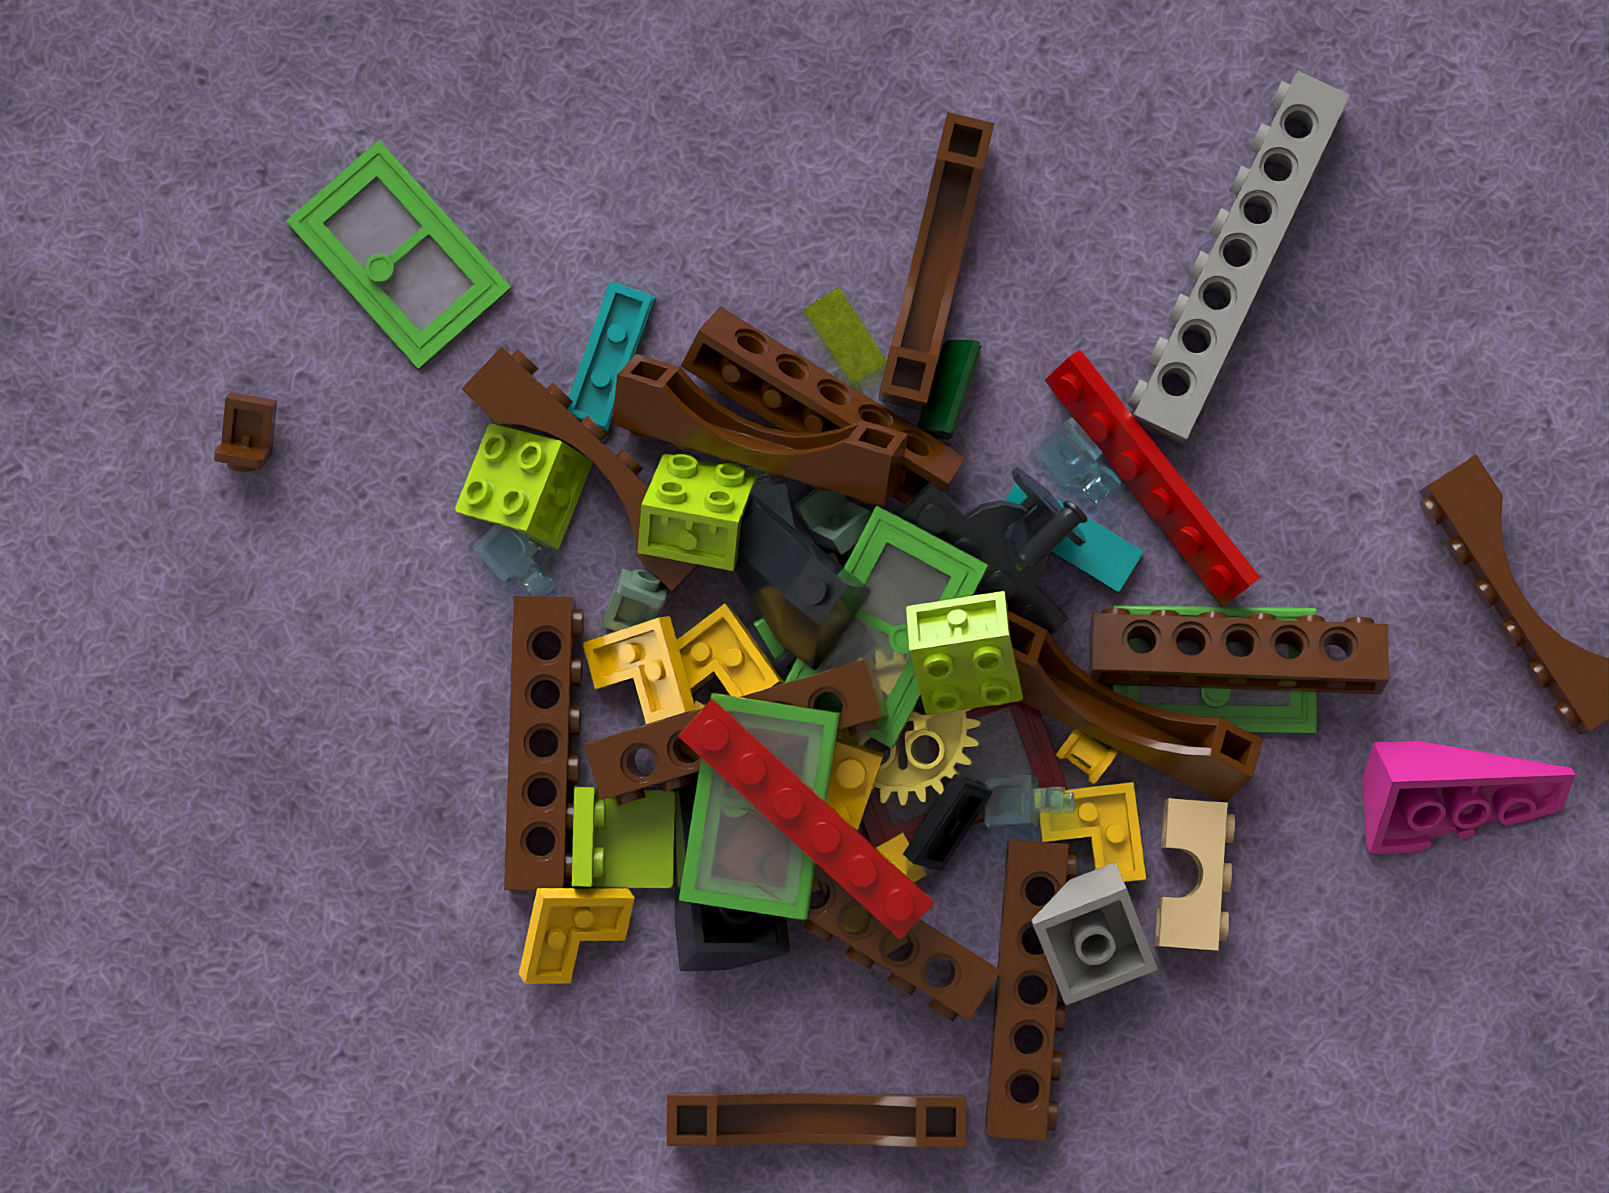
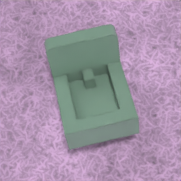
M814 489L795 505V510L816 543L840 555L854 550L872 515L869 510L849 502L844 494L831 490Z
M622 568L602 618L601 626L614 631H620L656 619L659 610L662 609L665 602L667 586L661 583V580L651 572L641 569H635L631 572Z

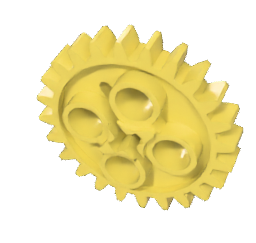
M879 649L876 650V665L874 667L880 687L889 697L908 660L906 659V654H900L895 651L893 660L889 661L885 652ZM861 657L858 659V661L864 660L865 658ZM914 708L908 720L913 721L914 729L905 733L907 768L903 770L899 767V737L894 748H890L891 753L887 762L880 765L871 793L876 787L880 788L881 803L885 804L891 798L892 793L897 792L901 805L908 804L911 791H915L921 802L928 801V786H932L935 791L942 794L945 789L942 778L947 776L951 779L954 774L960 775L955 768L957 763L963 765H972L973 760L964 753L965 747L980 745V741L968 736L969 729L982 725V721L968 718L967 712L974 708L932 715L921 714ZM848 727L837 730L836 740L840 738L866 748L869 741L873 739L865 733L850 736ZM924 735L936 739L940 748L939 756L930 764L920 761L914 750L917 740Z

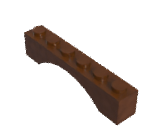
M947 112L878 401L924 412L926 410L995 123Z
M501 347L466 383L462 390L499 425L527 428L552 435L574 446L591 459L613 484L626 508L634 533L637 558L671 591L675 592L700 565L638 553L641 504L649 488L637 476L643 468L623 449L617 455L609 450L602 443L609 435L589 416L580 422L568 410L573 401L552 382L546 389L537 381L533 375L539 368L519 349L510 355Z
M638 354L617 374L612 425L628 429L634 435L658 438L671 442L680 449L698 450L718 456L719 459L727 463H741L761 469L766 474L774 477L785 476L808 483L817 490H831L854 497L857 501L864 504L884 506L900 484L907 433L863 420L840 429L818 433L789 432L765 427L742 418L718 404L700 389L681 367Z
M1472 456L1421 489L1419 492L1424 498L1420 501L1422 511L1434 526L1441 524L1451 539L1446 545L1454 560L1462 567L1467 564L1477 581L1473 583V587L1481 601L1487 607L1494 605L1504 620L1500 624L1504 636L1514 648L1522 647L1531 663L1527 664L1529 674L1541 689L1548 687L1558 704L1554 705V710L1562 724L1568 730L1575 728L1578 734L1592 731L1609 720V658L1589 652L1563 638L1540 618L1524 598L1511 573L1503 547L1501 526L1503 494L1478 456Z
M1008 611L1011 642L1022 687L1023 699L1021 702L1224 803H1227L1253 778L1263 742L1262 738L1222 718L1199 717L1169 712L1121 695L1096 681L1075 665L1057 646L1046 629Z
M669 1092L667 1095V1146L849 1144L966 1148V1096L964 1094Z

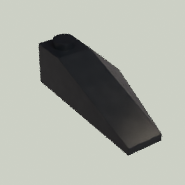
M751 494L741 520L738 557L734 570L777 641L812 670H817L872 590Z
M699 771L689 774L692 784L674 789L675 930L680 971L730 970L787 955L790 952L786 917L679 901ZM725 781L724 790H726L729 787H732L731 784ZM721 809L711 877L724 878L720 874L725 866L716 859L744 814L739 817H730ZM762 857L758 866L759 873L764 879L769 880L763 867L766 861Z

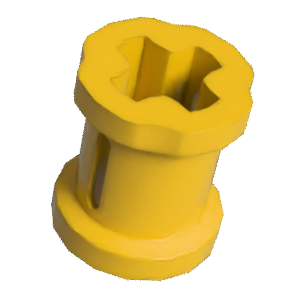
M1074 729L1055 756L1059 759L1066 758L1089 775L1088 781L1094 785L1113 761L1119 750L1113 747L1109 748L1101 741Z

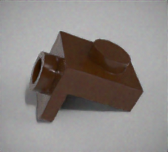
M230 392L225 398L221 444L215 450L214 461L227 463L228 468L240 472H251L261 469L272 455L277 400Z

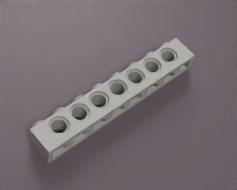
M1297 71L1290 84L1281 81L1269 106L1277 110V113L1270 126L1261 123L1249 148L1256 152L1257 155L1250 169L1241 165L1229 192L1237 195L1230 211L1223 208L1220 209L1209 234L1217 239L1209 254L1200 251L1188 276L1196 280L1190 296L1187 297L1180 293L1168 320L1176 323L1170 338L1167 340L1160 336L1151 353L1148 363L1156 367L1150 380L1147 383L1139 379L1127 406L1135 409L1133 417L1141 427L1181 446L1187 440L1349 99V94L1300 71ZM1291 119L1302 122L1307 129V136L1300 139L1291 137L1285 130L1284 122ZM1268 162L1282 164L1287 171V179L1283 181L1271 180L1265 174L1264 164ZM1249 204L1261 206L1266 211L1267 222L1254 224L1248 221L1244 215V206ZM1230 246L1239 247L1247 256V264L1242 267L1231 266L1224 259L1223 250ZM1208 289L1221 291L1227 300L1226 308L1221 310L1209 308L1204 303L1203 292ZM1190 331L1200 333L1206 340V350L1201 353L1188 351L1182 342L1183 334ZM1168 374L1180 376L1186 383V393L1182 396L1169 395L1162 387V377Z

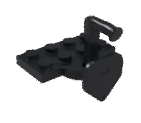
M1019 467L1012 471V476L1016 484L1027 495L1020 504L1003 500L988 502L979 505L966 514L931 480L896 514L900 518L989 565L974 596L1005 591L1008 611L1046 629L1050 635L1054 634L1068 620L1067 614L1037 585V582L1046 571L1050 552L1063 539L1068 537L1079 547L1086 543L1085 536L1078 525L1087 522L1088 519L1085 513L1069 500L1063 502L1064 508H1062L1043 485ZM888 542L876 563V566L916 605L939 601L951 579V576Z

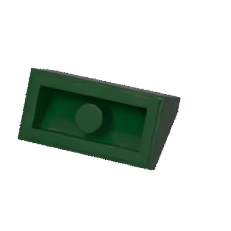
M975 340L945 341L934 372L926 410L921 412L917 424L919 429L946 440L953 437L982 345H980V342Z

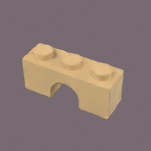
M1171 798L1164 800L1161 848L1180 850L1190 855L1196 863L1198 879L1192 891L1183 897L1157 898L1154 946L1218 951L1219 941L1227 940L1229 914L1228 912L1221 911L1222 892H1230L1232 864L1224 862L1225 843H1233L1235 832V815L1227 814L1228 803Z

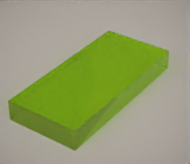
M840 287L804 308L805 314L851 385H854L886 364V358Z

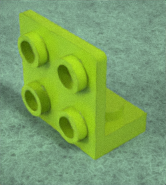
M489 424L456 504L455 511L467 517L517 530L545 547L559 550L593 461L562 441L496 424Z
M686 454L662 455L641 504L638 553L733 571L738 557L741 520L756 483L757 471L742 468L734 463L719 464L698 460Z
M1005 591L906 606L909 651L926 714L950 713L964 709L1017 702L1023 699L1011 642Z
M574 787L572 886L671 888L674 879L675 793L673 791L644 790L645 798L617 805L615 796L600 800L598 790L594 787Z

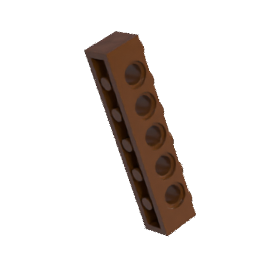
M721 306L699 329L680 366L784 431L818 433L840 429L863 420L907 433L900 484L891 496L904 505L913 499L931 480L946 493L967 458Z
M514 596L504 890L537 891V888H567V882H572L573 852H568L569 833H573L574 803H570V784L579 783L580 757L579 755H571L572 735H580L581 706H573V687L582 686L583 675L582 658L574 657L575 638H583L584 609H575L576 601L573 597ZM548 634L558 636L561 641L559 654L551 660L538 658L535 650L537 641L542 636ZM547 682L556 684L560 691L557 704L549 709L537 707L534 701V693L537 687ZM542 731H552L558 738L556 752L547 758L538 757L532 747L535 736ZM542 779L551 780L557 789L555 800L546 807H538L531 798L533 785ZM539 828H548L555 837L553 850L545 856L534 854L529 845L532 833Z
M1108 608L1102 610L1101 613H1093L1089 628V676L1105 685L1381 695L1389 681L1388 624L1374 623V620L1368 617H1352L1344 622H1325V618L1322 616L1304 615L1296 618L1295 621L1277 620L1275 615L1267 613L1252 614L1247 619L1228 618L1227 614L1216 611L1204 612L1199 614L1198 617L1179 616V613L1173 610H1156L1151 612L1150 615H1130V611L1127 609ZM1134 638L1144 639L1151 645L1152 651L1145 654L1136 653L1129 647L1127 642ZM1181 640H1191L1199 646L1201 652L1193 656L1186 655L1178 649L1176 643ZM1229 642H1240L1247 647L1249 655L1246 657L1233 656L1228 652L1226 644ZM1286 643L1293 646L1298 653V657L1294 659L1281 657L1276 652L1275 645ZM1328 645L1340 647L1345 652L1347 659L1343 661L1332 660L1326 655L1324 647Z
M872 658L741 696V698L820 710L821 697L826 692L835 693L840 697L843 704L838 730L848 727L850 736L879 728L876 718L889 715ZM703 708L584 743L600 800L615 796L617 805L645 798L646 795L643 788L661 783L664 792L692 784L689 774L699 771L701 757L696 761L687 759L681 751L682 739L678 735ZM747 727L748 731L778 758L785 756L782 746L801 741L803 750L807 749L808 736ZM640 748L648 749L655 757V768L650 775L643 774L635 765V756Z
M747 810L716 859L725 866L720 875L726 879L756 883L754 885L774 898L782 900L758 884L784 888L792 840L782 831ZM768 853H779L785 860L786 867L784 873L775 880L764 879L758 869L761 858ZM816 863L814 879L822 880L825 883L827 895L821 904L809 906L808 921L804 928L827 943L830 942L833 936H836L849 944L850 947L845 954L868 969H871L873 964L877 962L890 970L891 974L887 980L912 996L916 988L933 998L929 1007L954 1022L958 1014L970 1021L1001 970L921 919L906 933L910 942L907 953L897 959L889 958L885 953L884 943L892 932L867 909L868 922L865 928L859 932L846 931L842 923L843 914L852 906L862 905ZM938 958L947 959L951 967L949 978L942 984H930L926 978V969L929 963Z
M1007 840L997 965L1001 972L996 978L984 1132L987 1137L1046 1142L1047 1130H1056L1058 1101H1050L1049 1098L1051 1081L1060 1080L1062 1055L1059 1051H1053L1055 1031L1063 1032L1065 1003L1057 1002L1058 985L1044 951L1038 955H1031L1026 952L1022 946V935L1025 930L1033 926L1032 919L1046 905L1036 906L1027 899L1025 890L1028 882L1035 877L1046 879L1052 887L1051 900L1069 880L1075 878L1076 855H1068L1069 844ZM1029 975L1039 977L1045 987L1041 1000L1033 1004L1023 1002L1018 994L1020 981ZM1024 1025H1034L1041 1035L1040 1045L1030 1053L1020 1052L1014 1043L1016 1031ZM1023 1074L1031 1075L1037 1083L1035 1096L1027 1102L1014 1100L1010 1092L1012 1081L1017 1076Z

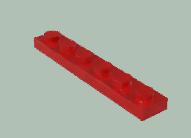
M1081 350L1069 356L1044 380L1223 607L1261 578Z
M714 698L679 733L678 737L898 939L901 940L934 904V901Z

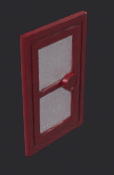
M1021 701L1001 705L978 707L967 712L968 718L982 721L981 726L969 729L968 736L980 741V745L965 747L964 753L973 760L972 765L957 763L955 768L964 779L968 777L975 782L977 780L982 781L993 791L972 825L1036 803L1035 794L1068 790L1039 710ZM924 709L918 710L921 714L928 715ZM913 721L907 722L900 735L899 767L903 770L908 765L905 733L914 729ZM924 735L915 744V754L923 763L930 764L939 756V744L933 737ZM874 738L869 741L867 748L884 753L880 764L883 765L890 757V747ZM947 776L942 778L945 788L951 780ZM928 786V801L921 802L915 791H911L908 804L901 805L898 793L893 792L889 801L884 804L880 800V788L876 787L869 796L862 816L870 843L878 847L901 833H904L907 841L910 843L941 794L935 791L932 786Z

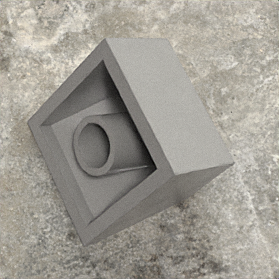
M1116 862L1069 880L1032 919L1033 926L1065 1005L1158 970Z

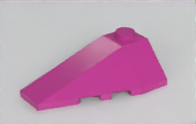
M1423 741L1373 742L1362 778L1367 850L1369 854L1418 852L1431 848V838L1456 832L1459 840L1475 836V827L1495 820H1500L1501 824L1510 826L1560 812L1564 808L1575 773L1572 768Z

